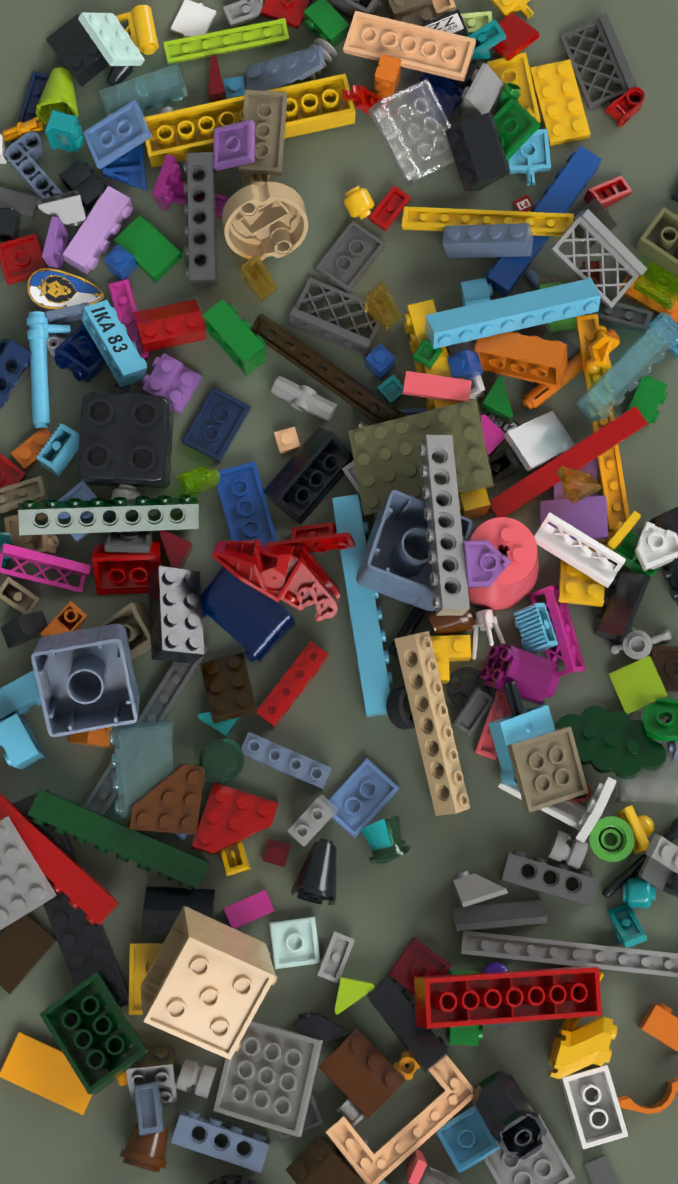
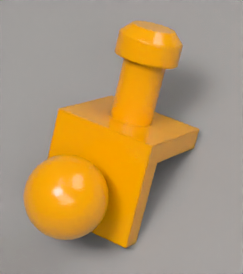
M604 326L594 329V336L597 339L588 347L591 358L586 361L585 368L591 374L598 373L601 367L608 370L612 368L609 353L620 344L619 340L607 335V329Z

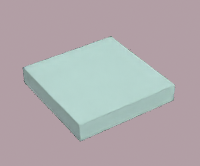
M315 916L269 923L275 969L320 963Z

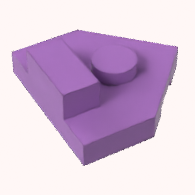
M488 540L463 542L468 588L490 587L512 562Z

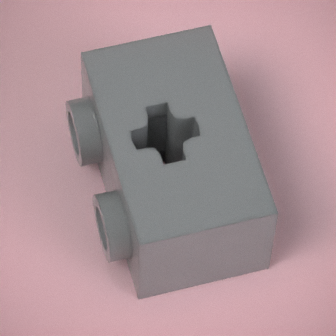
M322 794L291 826L288 832L305 847L339 809Z

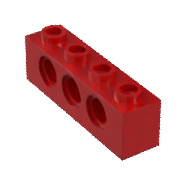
M310 641L258 708L256 714L275 728L327 661L329 654Z

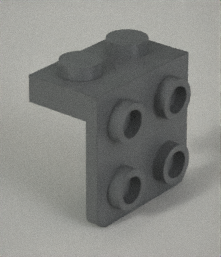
M647 856L639 872V877L664 893L678 898V874Z
M174 1047L148 1049L139 1060L126 1070L130 1100L133 1107H136L133 1086L156 1081L159 1085L161 1104L177 1102Z

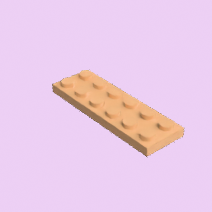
M355 11L343 51L346 54L379 61L381 55L386 54L399 58L401 60V67L464 82L476 45V39Z

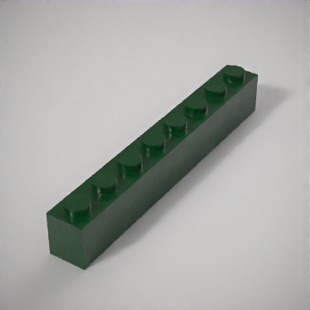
M39 789L28 815L32 816L31 821L44 826L45 822L53 825L52 830L62 835L69 832L75 835L73 839L83 844H86L87 841L96 844L95 849L107 854L108 850L117 853V859L127 863L131 859L138 863V868L147 872L150 869L159 872V877L168 881L171 878L179 880V885L189 890L192 887L198 888L209 863L142 832L128 829L126 825L43 789Z

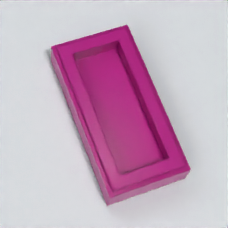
M266 890L224 908L229 923L234 929L275 911Z

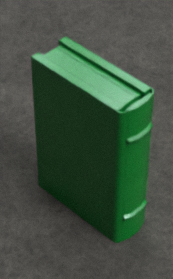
M139 215L114 239L115 246L118 244L133 255L137 266L156 283L183 257V252L142 215Z

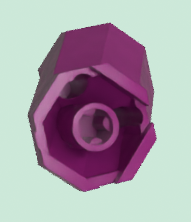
M500 643L498 646L493 645L489 649L485 665L480 671V678L484 679L485 685L504 693V684L515 681L521 699L532 704L543 705L545 701L542 700L545 697L551 698L554 695L560 680V674L555 669L558 668L557 663L512 645Z

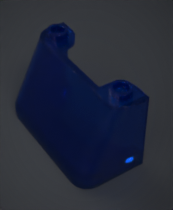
M224 566L201 594L202 618L207 616L213 619L243 646L245 650L243 654L251 662L256 660L260 664L295 626L294 617L278 602L242 582Z

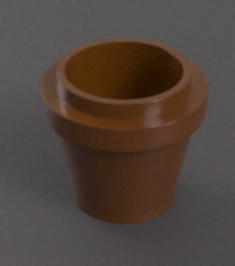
M471 608L462 616H436V610L427 611L437 636H447L464 631L469 633L474 630L473 626L476 625Z
M137 1121L125 1148L121 1149L120 1157L124 1158L123 1163L158 1173L160 1168L165 1169L167 1164L165 1155L169 1128L164 1127L162 1132L140 1136Z

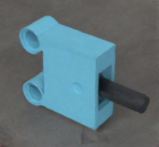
M511 681L504 684L511 715L488 724L501 766V780L506 785L518 786L517 779L514 778L515 772L507 745L554 731L555 727L548 705H536L524 710L517 683Z

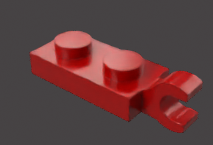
M352 85V91L342 90L343 99L354 101L356 108L377 121L386 119L384 100L362 85Z

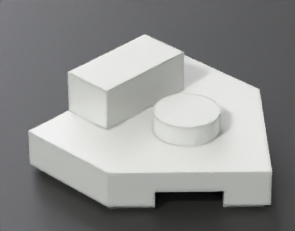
M646 521L635 549L636 556L644 571L651 568L653 570L678 558L677 533L664 530Z

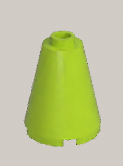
M64 67L54 68L51 71L36 106V115L45 125H47L52 110L76 116L77 118L79 115L72 74Z

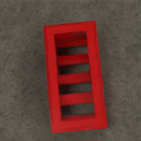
M622 175L588 189L584 200L595 214L632 194L633 191ZM616 184H617V186L619 187V189L621 190V192H619L618 189L616 188V186H615Z

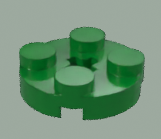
M659 698L656 699L655 703H652L650 706L648 704L642 714V723L648 737L659 741H678L677 700ZM664 716H668L669 720L671 721L668 723H663L659 719H663Z

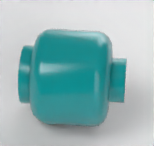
M629 878L627 884H623V902H627L629 908L647 909L651 906V901H656V887H651V883L644 879Z

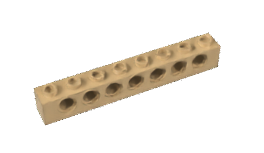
M429 631L396 638L394 640L435 815L457 814L470 809Z

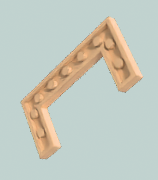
M448 1056L429 1070L444 1091L376 1152L373 1153L344 1116L325 1131L366 1184L380 1183L473 1099L474 1088Z

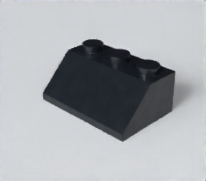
M491 112L461 121L445 131L464 191L482 190L511 173Z
M621 571L618 576L614 577L609 586L612 588L610 596L606 595L604 597L602 615H597L593 623V627L596 628L594 635L617 645L626 638L651 576Z
M146 887L141 934L168 935L183 906L214 919L215 889L192 888L189 890L186 888Z

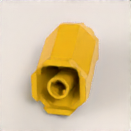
M599 1016L569 1031L559 1028L558 1033L561 1034V1037H555L549 1059V1064L553 1065V1071L548 1069V1075L561 1079L591 1064L602 1066L604 1062L609 1063L612 1049H609L611 1039H615L618 1026L613 1025V1019Z

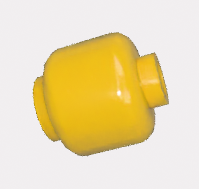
M357 186L345 193L346 197L343 203L352 218L359 217L362 220L372 214L370 210L374 207V201L366 188Z

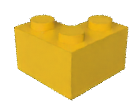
M470 635L430 636L441 684H447L450 680L449 662L470 660Z

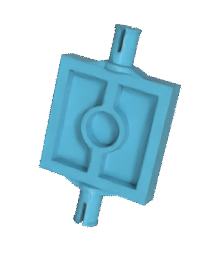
M538 129L507 161L511 172L509 174H526L527 186L536 184L534 173L550 172L551 170L548 129Z

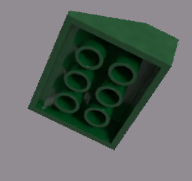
M98 972L94 973L39 1014L88 1094H98L119 1078L148 1051Z

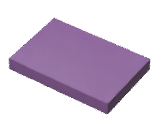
M606 495L540 501L541 525L550 512L594 540L608 539ZM548 522L549 525L558 529L556 525L552 524L551 522ZM569 535L573 540H577L574 536Z

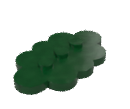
M594 705L584 709L581 716L568 714L561 717L557 722L556 730L571 726L581 764L591 763L595 771L605 774L613 771L621 779L629 780L637 777L642 769L658 770L666 762L667 753L662 744L653 741V738L646 735L642 720L631 721L627 714L616 711L609 714L604 708Z

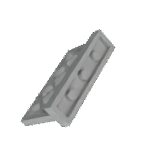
M589 209L580 211L575 216L573 223L550 249L580 280L589 279L590 272H600V284L595 286L596 288L600 287V290L598 289L601 295L600 300L608 308H612L638 276L643 275L647 270ZM578 224L584 229V238L574 239V229ZM584 241L585 254H575V242ZM589 241H596L599 244V253L589 254ZM563 242H570V255H564L558 249ZM599 256L600 269H590V257ZM604 256H611L613 258L614 268L604 269ZM575 257H585V270H579L576 267ZM625 270L630 278L626 283H619V271ZM604 271H614V284H605ZM614 286L615 296L610 301L605 296V287Z

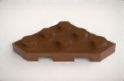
M181 763L169 776L160 780L149 789L147 794L131 804L127 828L196 835L206 767Z

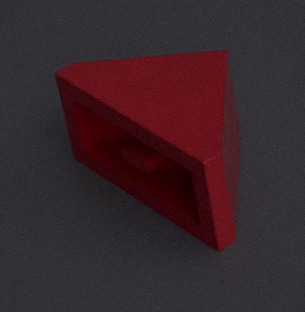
M165 530L159 531L171 568L182 569L193 549L191 542Z

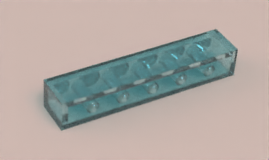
M667 312L658 317L612 364V368L607 370L575 403L578 408L592 422L606 419L612 413L611 407L613 405L618 406L626 398L624 394L628 390L631 392L639 385L638 379L641 376H647L653 370L652 365L654 362L659 363L667 355L665 351L668 348L672 349L678 344V324Z

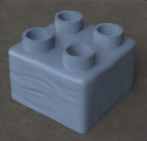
M393 490L375 517L357 571L356 581L363 587L427 611L436 610L432 606L434 587L430 584L432 566L428 562L430 544L426 541L428 523L424 519L426 502ZM460 515L464 542L468 541L472 521ZM438 521L440 526L446 528L443 522ZM440 543L444 549L448 550L446 544ZM442 564L443 568L450 572V568ZM444 586L445 590L451 594L452 590L449 587Z
M111 624L49 635L38 640L31 655V660L40 693L47 731L51 737L71 735L112 726L117 727L119 725L133 724L137 721L140 696L127 633L123 625Z

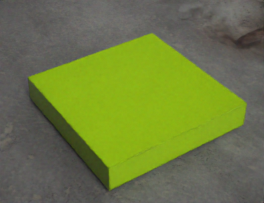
M647 656L609 673L627 715L645 708L648 704L650 706L656 702V699L669 697L651 656Z

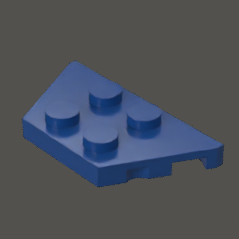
M143 143L103 167V176L142 190H147Z

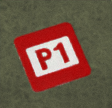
M528 195L513 201L516 209L521 212L530 211L534 206Z

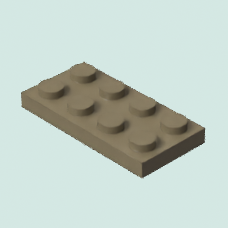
M245 90L243 121L252 119L255 122V159L253 163L240 165L239 173L282 175L287 92Z

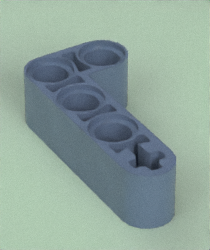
M31 131L25 133L6 149V158L11 168L39 199L63 194L35 162L43 155L44 145L39 134ZM37 143L36 146L29 147L31 144ZM21 156L19 159L13 160L14 157ZM28 171H34L30 175L26 174ZM41 186H47L44 190L39 189Z

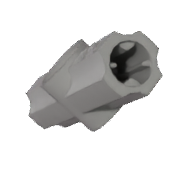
M281 376L276 379L271 390V394L289 402L296 410L302 413L309 412L327 422L332 418L337 404L317 395V392L306 385L299 386Z

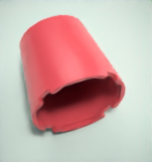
M498 517L485 521L471 530L468 541L488 540L498 551H504L506 553L505 556L512 562L490 587L468 588L469 602L486 609L504 610L521 603L533 590L539 573L537 544L531 531L515 519Z

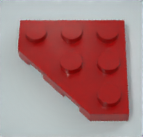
M214 783L192 848L215 855L223 849L271 827L279 803Z

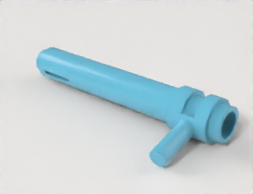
M35 311L28 313L26 326L29 327L27 340H29V350L31 352L32 425H35V429L39 430L41 428L48 429V425H50L47 340L49 339V333H70V325L48 324L46 313Z

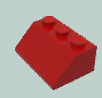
M195 299L132 312L142 353L205 340L206 329L201 310Z
M152 541L150 553L105 552V543L94 544L92 562L97 595L149 593L148 576L158 566H163L161 541Z

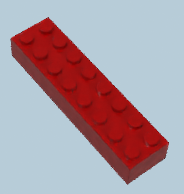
M576 966L414 977L416 1026L431 1029L602 1016L599 967Z

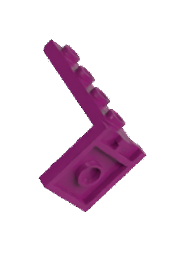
M166 154L152 193L159 208L165 211L169 210L172 202L183 206L185 202H188V194L185 195L184 182L181 181L182 171L176 158ZM216 193V217L222 219L223 208L230 197ZM199 194V195H197L196 198H195V201H196V202H201V201H203L204 198H205V195H204V194Z

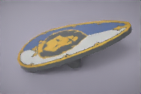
M41 268L35 271L29 277L27 283V293L31 301L38 307L46 310H55L86 302L92 305L102 301L104 297L102 290L90 281L52 268Z

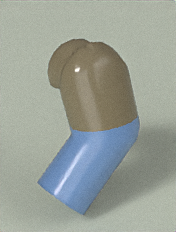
M533 268L525 274L526 278L537 290L540 284L557 282L555 276H539Z

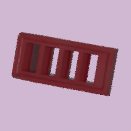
M215 54L211 55L208 88L210 103L226 100L225 89Z

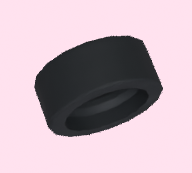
M405 686L393 689L389 693L386 703L390 721L394 726L403 730L415 728L412 712L410 719H408L403 709L404 696L408 698Z

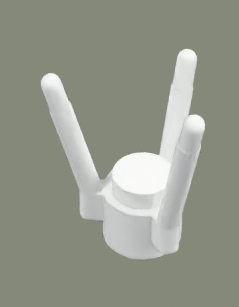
M481 610L475 613L476 625L473 626L472 644L473 660L476 659L479 627L481 631L487 632L490 646L494 645L491 632L493 627L500 643L506 644L498 626L497 617L493 616L492 610Z

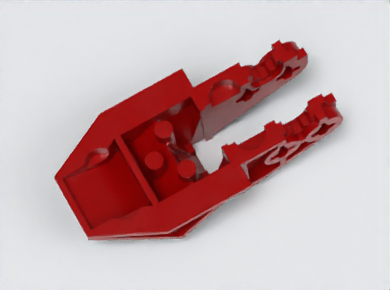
M258 538L256 540L218 541L215 545L212 557L236 578L276 602H279L281 599L299 611H303L305 606L315 604L317 612L314 618L318 622L324 621L325 618L332 619L337 613L340 589L306 547L302 546L300 550L294 546L284 544L264 547L263 542H259Z

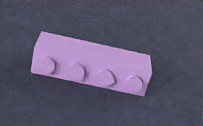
M108 186L64 251L63 257L65 262L87 275L90 270H94L101 253H105L109 248L113 235L116 236L119 233L123 220L131 215L133 208L130 198Z

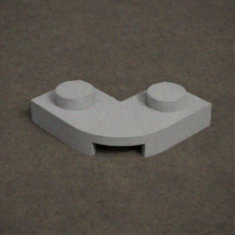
M241 0L223 7L230 28L232 29L255 20L261 14L263 0Z

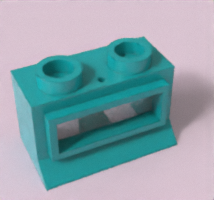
M52 110L45 130L52 151L59 148L74 153V151L78 152L79 148L83 147L85 137L82 134V128L76 116Z

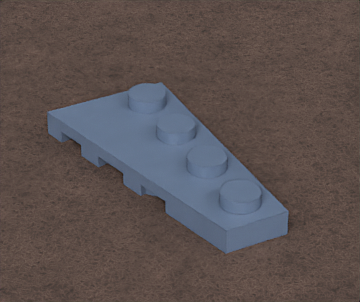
M316 45L247 66L246 89L267 91L290 86L298 79L303 80L324 68L323 48L320 45Z

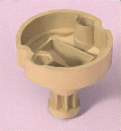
M241 173L242 182L246 187L238 190L228 199L222 212V223L227 244L238 255L257 261H263L269 256L280 258L291 253L303 242L308 231V219L301 196L287 185L270 182L271 175Z

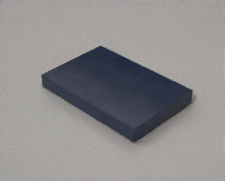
M213 387L184 436L182 444L221 463L249 414L251 406Z

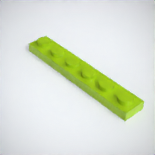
M283 18L166 41L163 44L167 63L170 65L211 57L214 54L216 56L289 41L286 19Z

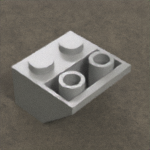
M485 63L482 64L479 70L476 69L471 78V81H473L471 86H467L463 92V101L460 108L463 109L461 118L465 120L488 112L492 113L500 98L501 87L504 83Z

